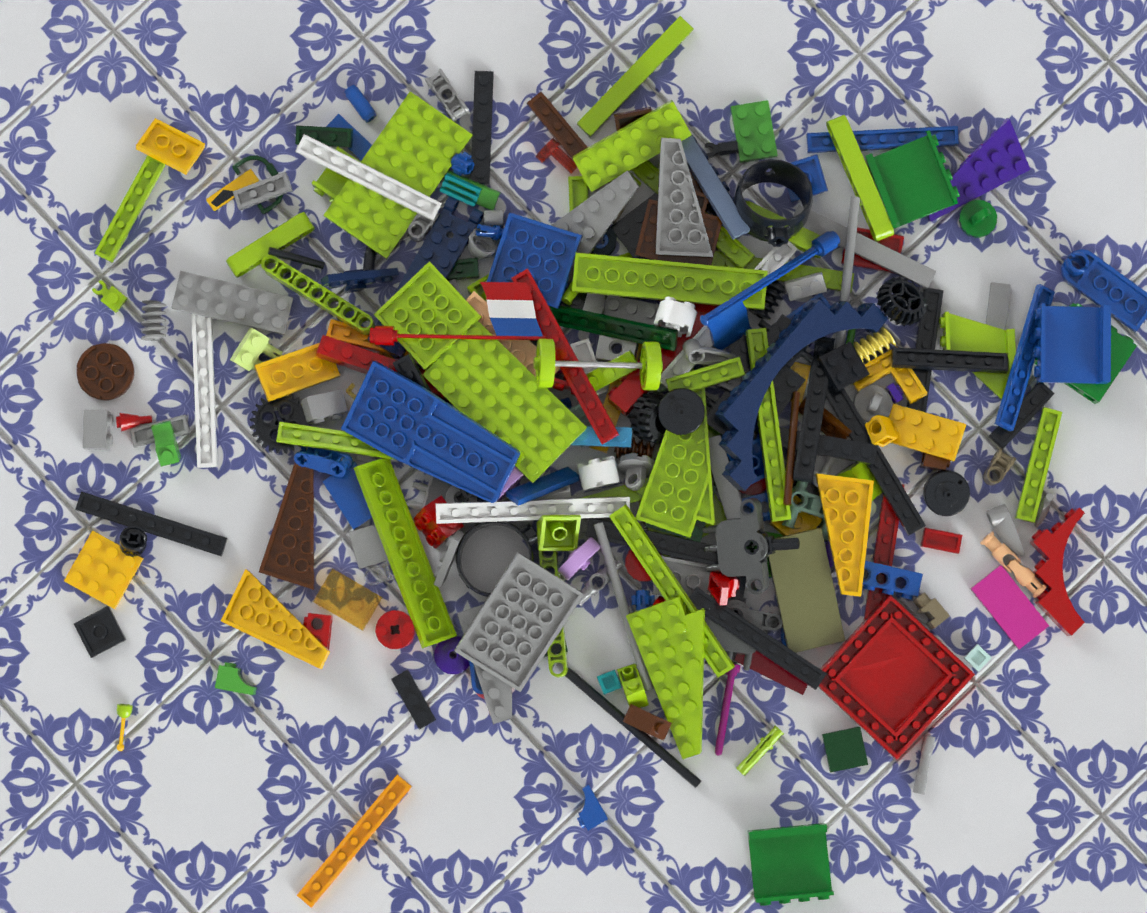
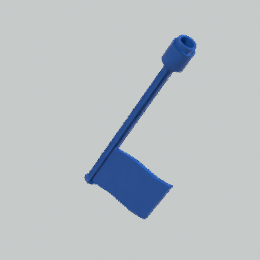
M834 231L825 232L812 241L810 249L711 312L701 315L700 322L708 327L714 348L723 350L740 339L743 334L746 335V330L752 329L749 324L747 309L742 301L813 256L823 257L836 249L838 244H840L838 234Z

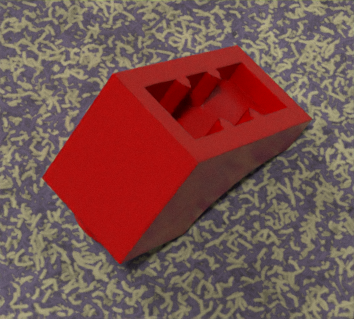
M710 571L708 590L719 605H727L728 598L736 597V590L739 589V579L737 577L725 576L722 572Z

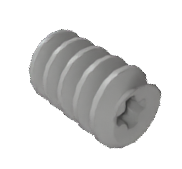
M144 300L142 303L146 305L142 306V310L146 313H143L141 317L146 320L142 321L141 325L147 328L141 330L145 334V336L141 337V340L159 341L160 338L166 337L165 334L160 333L161 330L166 329V327L160 325V323L166 322V319L161 318V315L166 314L165 311L161 310V308L166 307V304L155 300Z

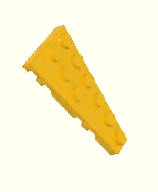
M245 569L221 622L322 669L330 651L248 569Z

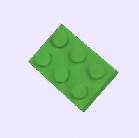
M768 100L731 106L740 163L777 157Z

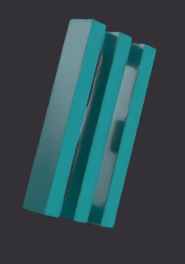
M449 173L445 175L442 187L440 188V192L473 207L476 205L482 188ZM450 180V181L455 182V183H457V184H459V185H461V186H463V187H466V188H468V189H470V190L476 192V194H473V193H471V192H469V191H467V190H465V189H463V188H461V187H458V186H456V185H453V184L449 183L448 181Z

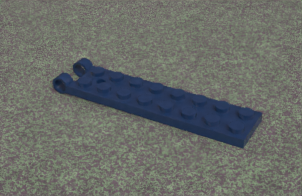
M449 196L442 212L394 294L429 261L448 279L469 242V235L481 223L484 212L475 208L470 214L468 222H465L453 215L459 205V200ZM448 232L454 234L452 238L446 236ZM378 320V322H377V324H376L375 326H384V325ZM399 341L394 342V345H376L399 358H402L406 352V349Z

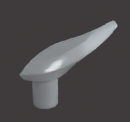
M1046 493L1041 499L1037 519L1034 524L1035 527H1038L1047 516L1051 501L1054 499L1053 494Z

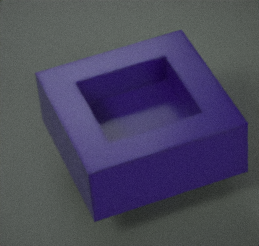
M894 382L884 388L890 394L894 404L904 399L902 397V389L899 385L895 386Z

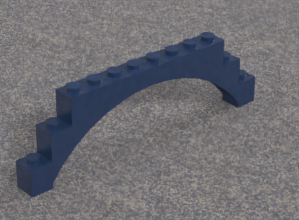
M821 300L807 301L803 305V310L800 314L792 318L789 327L781 331L778 340L767 348V353L755 362V367L752 371L746 373L741 384L731 391V396L719 405V410L715 415L730 429V431L723 434L719 445L734 459L725 466V471L722 475L737 490L746 491L757 478V475L754 473L752 458L755 422L764 395L780 369L805 346L831 333L849 329H865L868 333H877L889 318L887 316L884 317L885 314L874 303H863L855 310L847 301H837L829 310Z

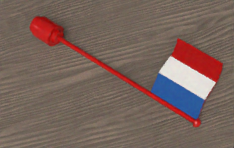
M480 282L486 295L489 317L496 336L398 334V330H395L394 326H375V328H370V343H375V345H394V342H398V338L547 339V336L542 335L538 325L530 289L526 283Z

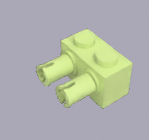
M249 328L230 361L250 371L252 369L255 370L254 366L256 364L262 363L259 360L260 354L264 353L274 359L278 356L273 353L281 356L283 351L269 344L270 339L253 328Z

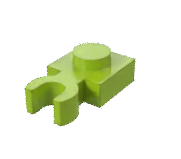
M99 280L98 282L102 285V289L97 291L93 288L92 291L96 295H103L100 301L117 313L128 298L113 286L108 290L106 283Z

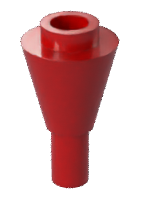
M120 413V416L116 417L117 428H121L122 432L140 424L152 423V415L139 416Z

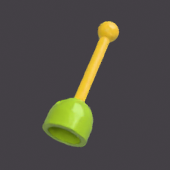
M117 704V714L122 718L119 744L116 747L118 751L124 750L125 718L131 715L133 705Z

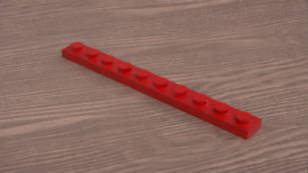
M529 269L512 277L513 282L526 283L528 285L542 335H546L547 339L554 340L555 360L579 361ZM560 367L601 444L618 436L617 429L583 367Z

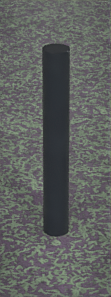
M272 247L268 249L269 255L320 269H323L325 262Z

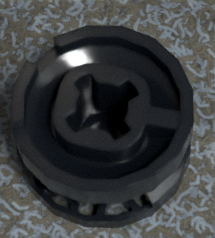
M129 526L121 532L119 541L121 551L131 557L139 556L145 551L147 535L141 527Z

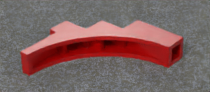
M1071 508L1064 515L1065 519L1061 523L1058 521L1051 527L1050 530L1052 532L1048 529L1037 530L1031 536L1033 540L1030 542L1045 559V561L1041 559L1034 566L1035 570L1033 573L1048 589L1037 596L1038 600L1035 604L1066 636H1072L1085 623L1075 611L1068 597L1063 578L1064 550L1074 526L1085 514L1081 508H1076L1075 510Z

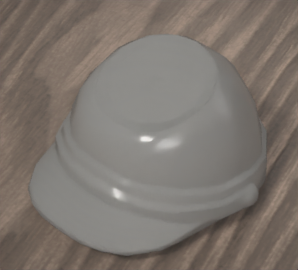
M477 227L469 235L468 249L473 257L484 259L497 252V240H492L490 237L477 236L476 230H480Z

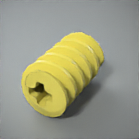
M881 327L879 332L873 333V336L868 334L866 340L861 338L860 344L854 342L853 347L862 362L864 358L869 362V355L877 358L876 351L884 354L883 347L889 351V344L896 347V343L890 332Z

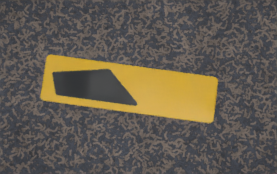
M249 169L207 198L206 201L213 211H216L235 198L233 191L254 184L259 179L252 169Z

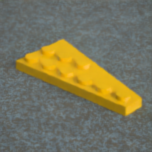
M816 473L840 594L861 597L874 481Z

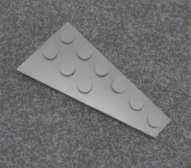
M627 170L551 226L582 235L577 253L591 254L607 232L609 226L616 220L620 211L640 186L630 171ZM575 260L567 284L572 280Z

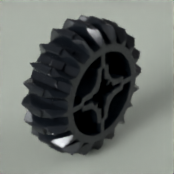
M893 277L885 281L879 288L876 297L878 299L877 305L881 306L880 310L885 313L884 317L888 316L890 321L894 320L896 322V325L901 323L902 326H911L919 322L925 315L926 307L928 306L926 304L927 299L923 297L924 292H920L919 287L914 286V282H908L907 278L903 280L901 277Z

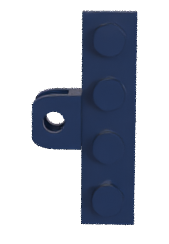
M398 268L363 271V269L349 270L343 273L327 274L321 278L322 286H329L330 289L346 284L347 287L344 288L345 293L359 292L367 288L366 285L374 284L376 281H382V283L392 282L393 278L399 275Z

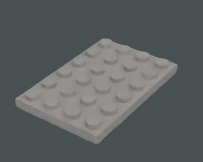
M517 552L454 651L521 692L584 593Z

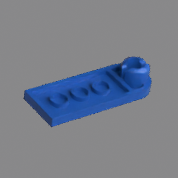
M1079 249L1073 251L1064 260L1061 273L1066 283L1099 307L1111 305V315L1132 331L1136 332L1147 318L1146 291L1088 250ZM1072 262L1078 265L1080 269L1073 266Z

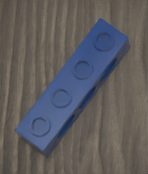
M865 561L864 570L867 572V577L863 580V589L874 591L875 588L882 589V593L894 595V592L900 593L902 598L910 600L913 597H918L923 577L922 573ZM879 573L884 574L886 577L884 584H879L876 580V576ZM897 578H902L905 582L902 589L895 585Z

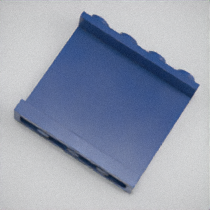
M1041 303L1035 309V320L1038 321L1034 331V337L1037 339V347L1034 349V357L1037 358L1034 376L1037 377V382L1107 384L1111 382V305H1102L1101 307L1045 306V303Z

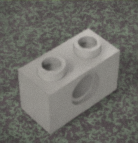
M599 335L595 358L597 361L609 362L629 350L632 351L636 358L639 345L635 342ZM616 345L622 346V351L618 354L612 352L613 347Z

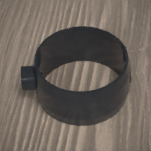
M774 159L760 161L750 166L739 180L734 197V204L740 217L750 228L748 234L756 239L768 242L773 247H781L783 244H787L788 240L803 228L813 203L812 186L806 174L789 162ZM758 183L780 184L789 188L798 196L804 210L789 219H769L754 212L745 202L742 193L750 186Z
M506 521L481 522L465 533L457 548L456 564L459 576L468 589L470 588L475 593L485 597H489L491 594L475 588L464 575L461 557L467 540L476 531L484 527L504 526L514 530L524 539L529 549L530 560L534 562L532 545L538 539L537 533L530 524L519 529L517 526Z

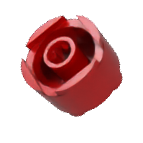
M398 610L384 613L377 621L375 631L379 642L390 649L407 647L413 641L416 633L410 616ZM398 625H399V626H400V627H399L400 633H399V634L395 633V634L393 635V634H392L393 630L391 629L392 626H398Z

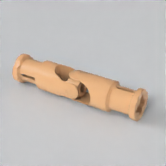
M993 531L980 542L981 545H985L992 552L991 555L1008 572H1014L1016 580L1033 594V598L1039 596L1046 589L1047 586L1045 584L1042 585L1029 568L1020 565L1021 560L1005 543H1001L994 536ZM1011 554L1015 558L1010 560L1006 567L1003 563V557Z

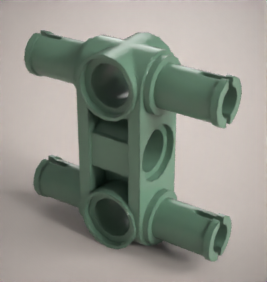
M797 481L796 486L792 487L791 520H784L782 525L794 529L798 513H801V511L822 518L824 521L822 525L823 538L829 541L820 496L808 493L806 489L809 482ZM799 494L801 501L796 505L793 502V497Z

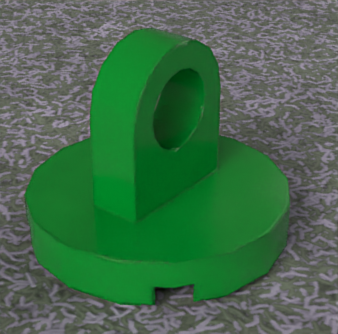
M973 200L962 208L959 215V224L965 234L981 238L994 230L997 224V213L990 203L984 200Z

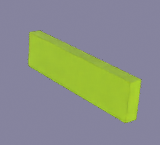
M736 357L665 380L669 391L677 388L697 391L743 377L745 372L740 357Z

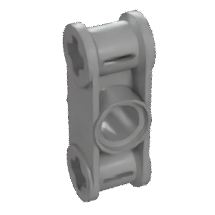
M441 68L438 70V73L430 78H425L427 85L439 99L452 121L456 123L457 119L463 115L470 114L467 106L451 86ZM445 93H451L452 97L449 99H444L443 95Z

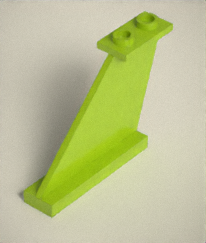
M944 312L942 317L939 318V327L943 328V336H940V346L943 347V350L1007 353V374L972 372L1002 400L1016 354L1015 329L1003 330Z

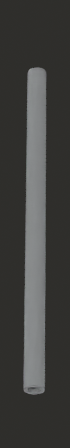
M851 197L840 294V301H847L848 303L850 300L860 197ZM846 330L836 332L835 349L845 344Z
M603 522L594 524L645 691L653 689L651 678L626 618L630 610Z

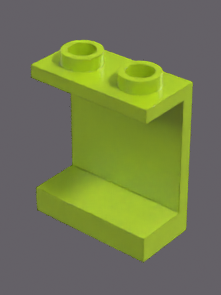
M337 147V148L335 149V150H337V151H339V152H341V153H343V154H345V155H347V156H349V157H351V158L357 160L356 158H354L353 156H351L350 154H348L347 152H345V151H344L343 149H341L340 147ZM326 168L318 180H313L311 184L314 187V192L321 197L326 195L330 198L329 202L332 203L348 181V178Z

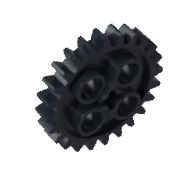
M290 394L288 398L284 396L270 402L261 398L263 404L255 405L258 411H252L255 418H250V421L255 423V425L250 426V429L256 430L252 436H259L256 442L258 444L263 442V449L269 446V452H272L275 448L277 454L280 453L281 449H283L285 454H287L288 448H291L293 452L295 451V445L276 442L271 436L273 432L278 431L279 427L277 425L279 421L273 410L274 408H277L281 419L285 423L312 426V424L306 422L302 404H299L301 400L299 397L293 400L294 395ZM285 406L291 407V412L287 415L281 413L282 408ZM267 414H272L273 420L269 423L264 422V417Z

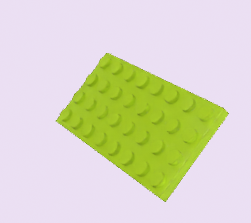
M410 91L361 163L431 197L447 171L451 168L453 156L462 152L473 134ZM348 179L323 216L387 260L408 230L417 213Z
M479 321L463 334L493 336ZM458 339L423 374L460 412L519 450L520 456L515 466L532 483L587 429L547 388H538L536 377L498 340Z

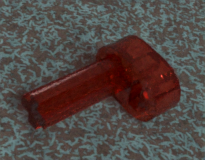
M552 138L535 157L541 163H544L552 155L572 174L578 167L559 148L560 144Z

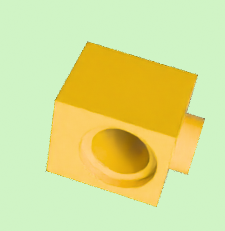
M876 415L865 424L871 442L874 445L884 447L898 438L888 417Z

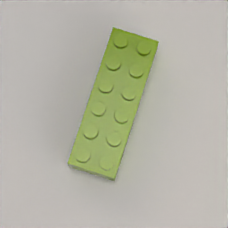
M670 100L572 157L589 189L593 192L616 179L627 170L630 171L660 154L661 138H675L682 141L692 134L673 100Z

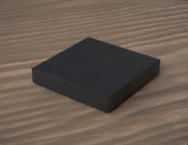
M109 606L74 623L91 658L126 640Z

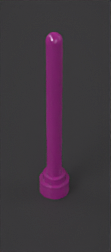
M734 664L735 667L726 672L727 680L715 746V754L717 756H720L723 752L734 679L737 673H740L741 665Z

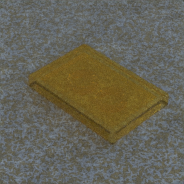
M332 568L313 602L363 631L383 597Z

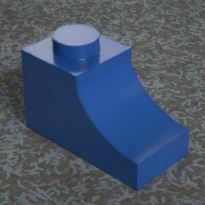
M587 784L582 787L585 795V804L583 809L578 812L580 817L577 820L582 829L586 827L589 831L608 820V817L590 785Z

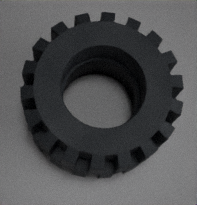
M646 393L643 394V397L637 399V403H634V408L630 413L632 414L630 418L632 424L630 427L634 430L633 434L637 438L656 444L662 443L666 429L659 420L658 407L663 395Z

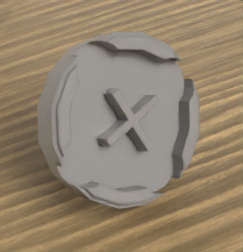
M870 385L861 389L854 400V406L865 422H869L876 415L888 417L893 405L888 391L877 385Z
M631 453L619 459L618 470L626 476L625 485L632 491L639 490L644 485L645 479L649 478L655 461L646 455L639 457L637 456L638 454Z

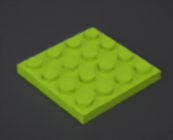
M430 261L374 314L384 326H394L395 330H398V334L463 335L482 318ZM398 338L399 343L411 353L412 357L424 370H427L458 340Z

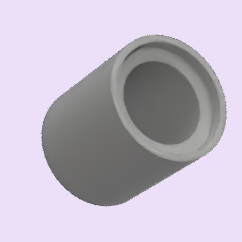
M484 210V225L504 227V210Z

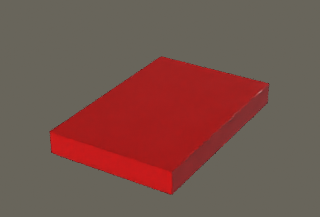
M857 227V233L874 240L869 229ZM894 234L877 242L901 254L904 236ZM843 249L841 264H844L845 249ZM854 254L853 266L893 273Z

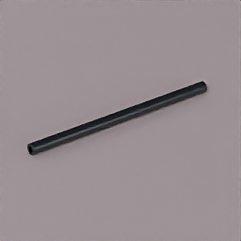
M568 667L567 674L565 675L566 678L693 787L696 788L700 784L701 780L647 733L624 723L625 715Z

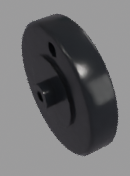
M677 388L666 393L658 407V416L661 424L666 430L676 435H686L697 430L702 424L705 415L704 404L699 395L686 388Z
M952 470L935 472L927 479L923 488L925 504L932 512L940 516L958 514L966 507L970 498V488L967 481L962 475Z

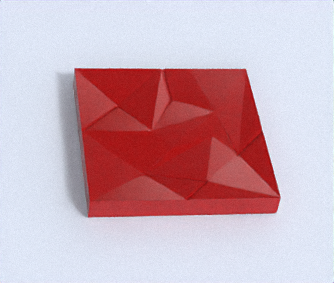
M887 595L820 668L827 674L818 688L894 759L898 760L972 679L975 673L891 595Z

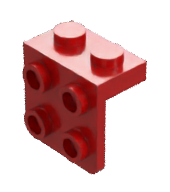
M442 495L424 506L413 518L416 528L422 531L427 543L435 549L449 538L450 535L455 534L457 530L464 527L462 523L436 524L435 503H447Z

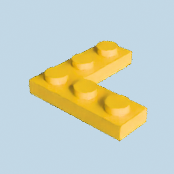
M892 349L864 364L869 375L853 384L858 392L891 373L910 404L927 395L926 389L912 369L892 368Z

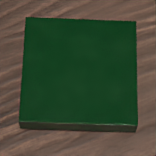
M860 726L822 734L830 773L868 765Z

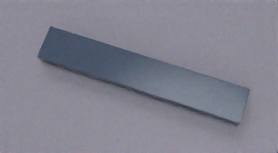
M693 136L682 140L688 168L732 240L750 231L749 226L740 217L736 205Z

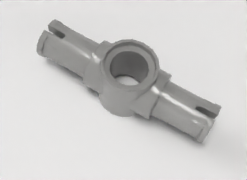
M620 563L616 565L617 570L622 567ZM606 566L591 575L584 584L585 587L581 590L584 595L578 603L581 607L592 595L595 596L610 581ZM594 577L602 578L603 585L597 588L592 585Z

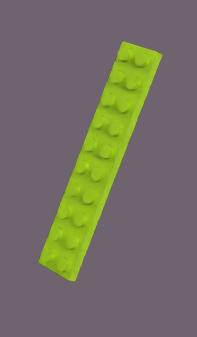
M575 253L572 292L665 300V297H673L678 302L720 306L766 277L768 271ZM766 287L742 301L744 306L748 309L764 310Z
M382 458L354 467L355 474L422 649L457 636L439 587L434 585L436 579L390 459Z

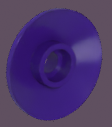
M459 636L439 642L435 648V662L439 669L447 674H459L469 667V660L456 653L457 657L455 659H451L449 656L450 652L455 650L462 639Z

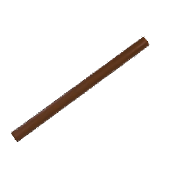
M797 391L792 392L783 505H791L800 400V392Z

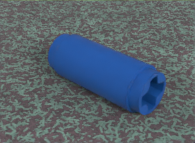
M355 84L344 91L347 99L366 123L377 116L373 107Z

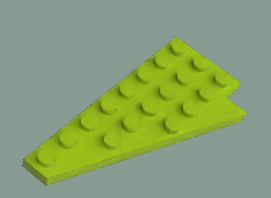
M705 388L694 391L703 401L705 408L704 419L699 428L686 435H676L668 430L665 431L636 515V520L691 538L697 520L713 526L715 524Z
M681 596L629 613L626 615V618L666 719L672 723L670 729L681 757L686 759L702 752L705 610L702 608L687 614Z

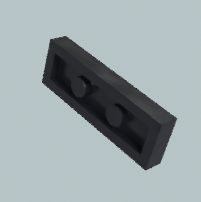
M408 669L391 679L419 730L436 720Z

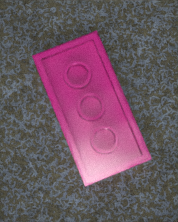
M999 565L970 588L1018 650L1049 627L1048 623L1002 565Z

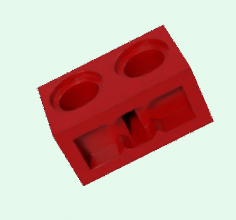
M308 613V617H304L303 625L329 650L333 616ZM317 618L321 619L323 623L320 629L313 627V621Z

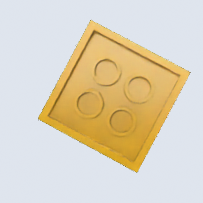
M92 530L64 582L116 609L144 558L125 555L121 551L119 544Z

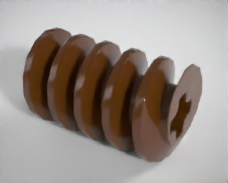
M633 437L631 447H615L614 452L617 459H619L621 454L624 456L631 453H636L639 457L646 455L652 458L655 443L653 447H651L649 441L643 445L642 439L636 443L635 437Z

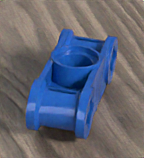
M301 446V451L294 455V461L299 466L336 477H343L346 474V469L353 464V459L349 454L333 450Z

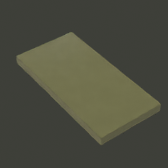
M822 528L774 538H799L800 541L799 549L775 551L776 553L768 556L778 609L782 618L786 646L797 653L845 641Z

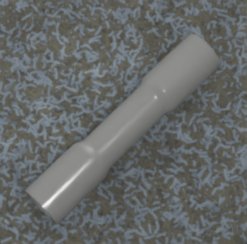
M924 735L918 773L913 788L914 793L923 795L925 793L927 773L936 737Z

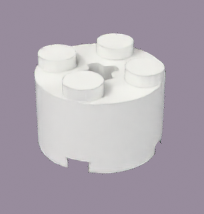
M665 297V300L659 304L653 325L678 330V337H681L682 334H687L686 337H689L697 315L694 309L695 305L690 302H678L673 297Z
M614 456L603 458V461L600 458L590 460L589 465L588 462L577 465L583 491L620 483Z

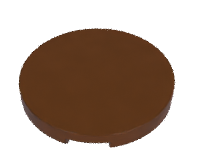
M111 343L91 346L84 351L77 363V379L81 389L89 396L98 400H113L122 396L130 388L134 379L135 371L131 357L124 349Z

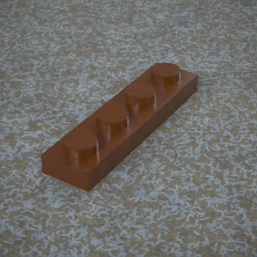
M542 91L527 102V106L572 160V156L588 148Z

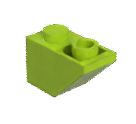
M636 664L617 669L629 707L631 704L639 708L649 706Z

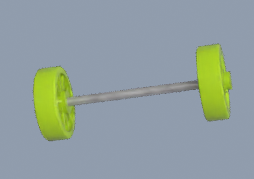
M539 339L533 367L538 388L553 387L555 367L640 369L642 389L658 390L663 362L659 342H644L641 348L640 363L555 361L554 340Z

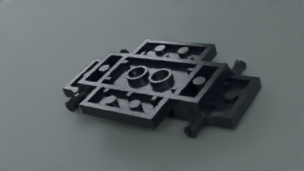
M782 314L777 322L772 325L763 319L759 322L758 326L766 328L768 346L778 340L779 334L789 327L791 320ZM743 334L730 353L740 357L746 374L751 371L747 338ZM807 346L797 352L773 379L778 417L792 399V392L798 391L806 380L793 371L791 366L800 357L809 363L815 358L806 351ZM717 386L724 393L716 401H713L706 395V405L710 407L707 423L709 427L723 436L730 429L715 413L719 410V405L731 396V391ZM754 431L753 440L759 434L756 431Z

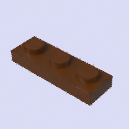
M806 397L799 406V413L802 415L804 414ZM824 408L821 431L826 436L847 439L852 431Z

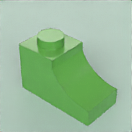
M171 420L152 425L155 450L160 466L180 462L181 454Z
M225 662V665H219L215 684L216 689L256 695L257 687L251 686L242 678L241 668H236L237 664Z

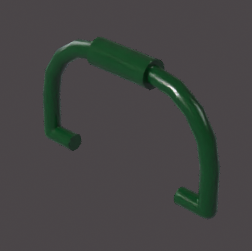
M258 155L247 156L232 165L235 173L239 175L241 174L238 169L239 166L250 160H258L266 165V169L271 176L279 174L272 163ZM283 195L278 196L277 200L265 209L261 203L257 205L261 213L266 214L274 209L281 202Z

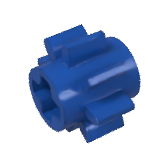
M465 151L463 154H455L451 160L453 172L460 177L462 174H470L474 168L472 156Z
M636 590V595L631 596V605H636V610L649 607L655 602V595H650V590Z

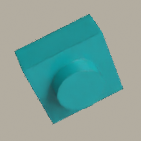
M615 669L597 676L604 695L622 688Z

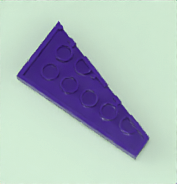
M1006 118L1002 122L1003 124L997 130H994L990 137L982 145L980 144L960 167L951 174L953 177L950 180L952 187H957L960 197H957L958 204L928 215L929 221L932 222L1031 170L1009 118Z

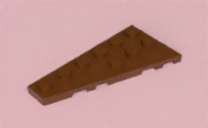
M294 463L259 573L314 590V470Z

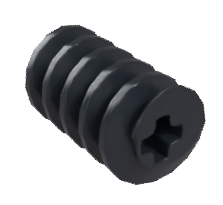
M777 280L766 286L764 310L749 309V312L761 319L770 320L771 317L768 315V312L775 313L772 306L778 307L779 304L776 300H783L780 293L787 294L784 286Z

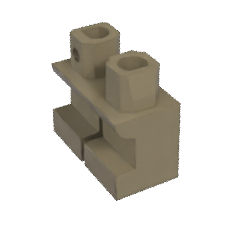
M925 592L913 600L919 608L916 613H924L930 620L926 623L930 630L936 628L950 617L937 599H930Z

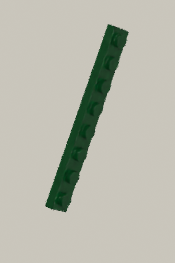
M562 305L559 308L549 306L558 324L562 327L640 344L644 342H659L661 348L675 351L677 347L678 330Z

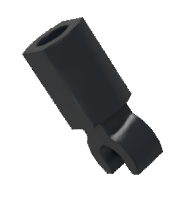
M737 140L719 142L717 145L709 142L704 145L705 148L710 147L713 150L711 153H706L708 158L714 157L715 154L727 155L738 153Z

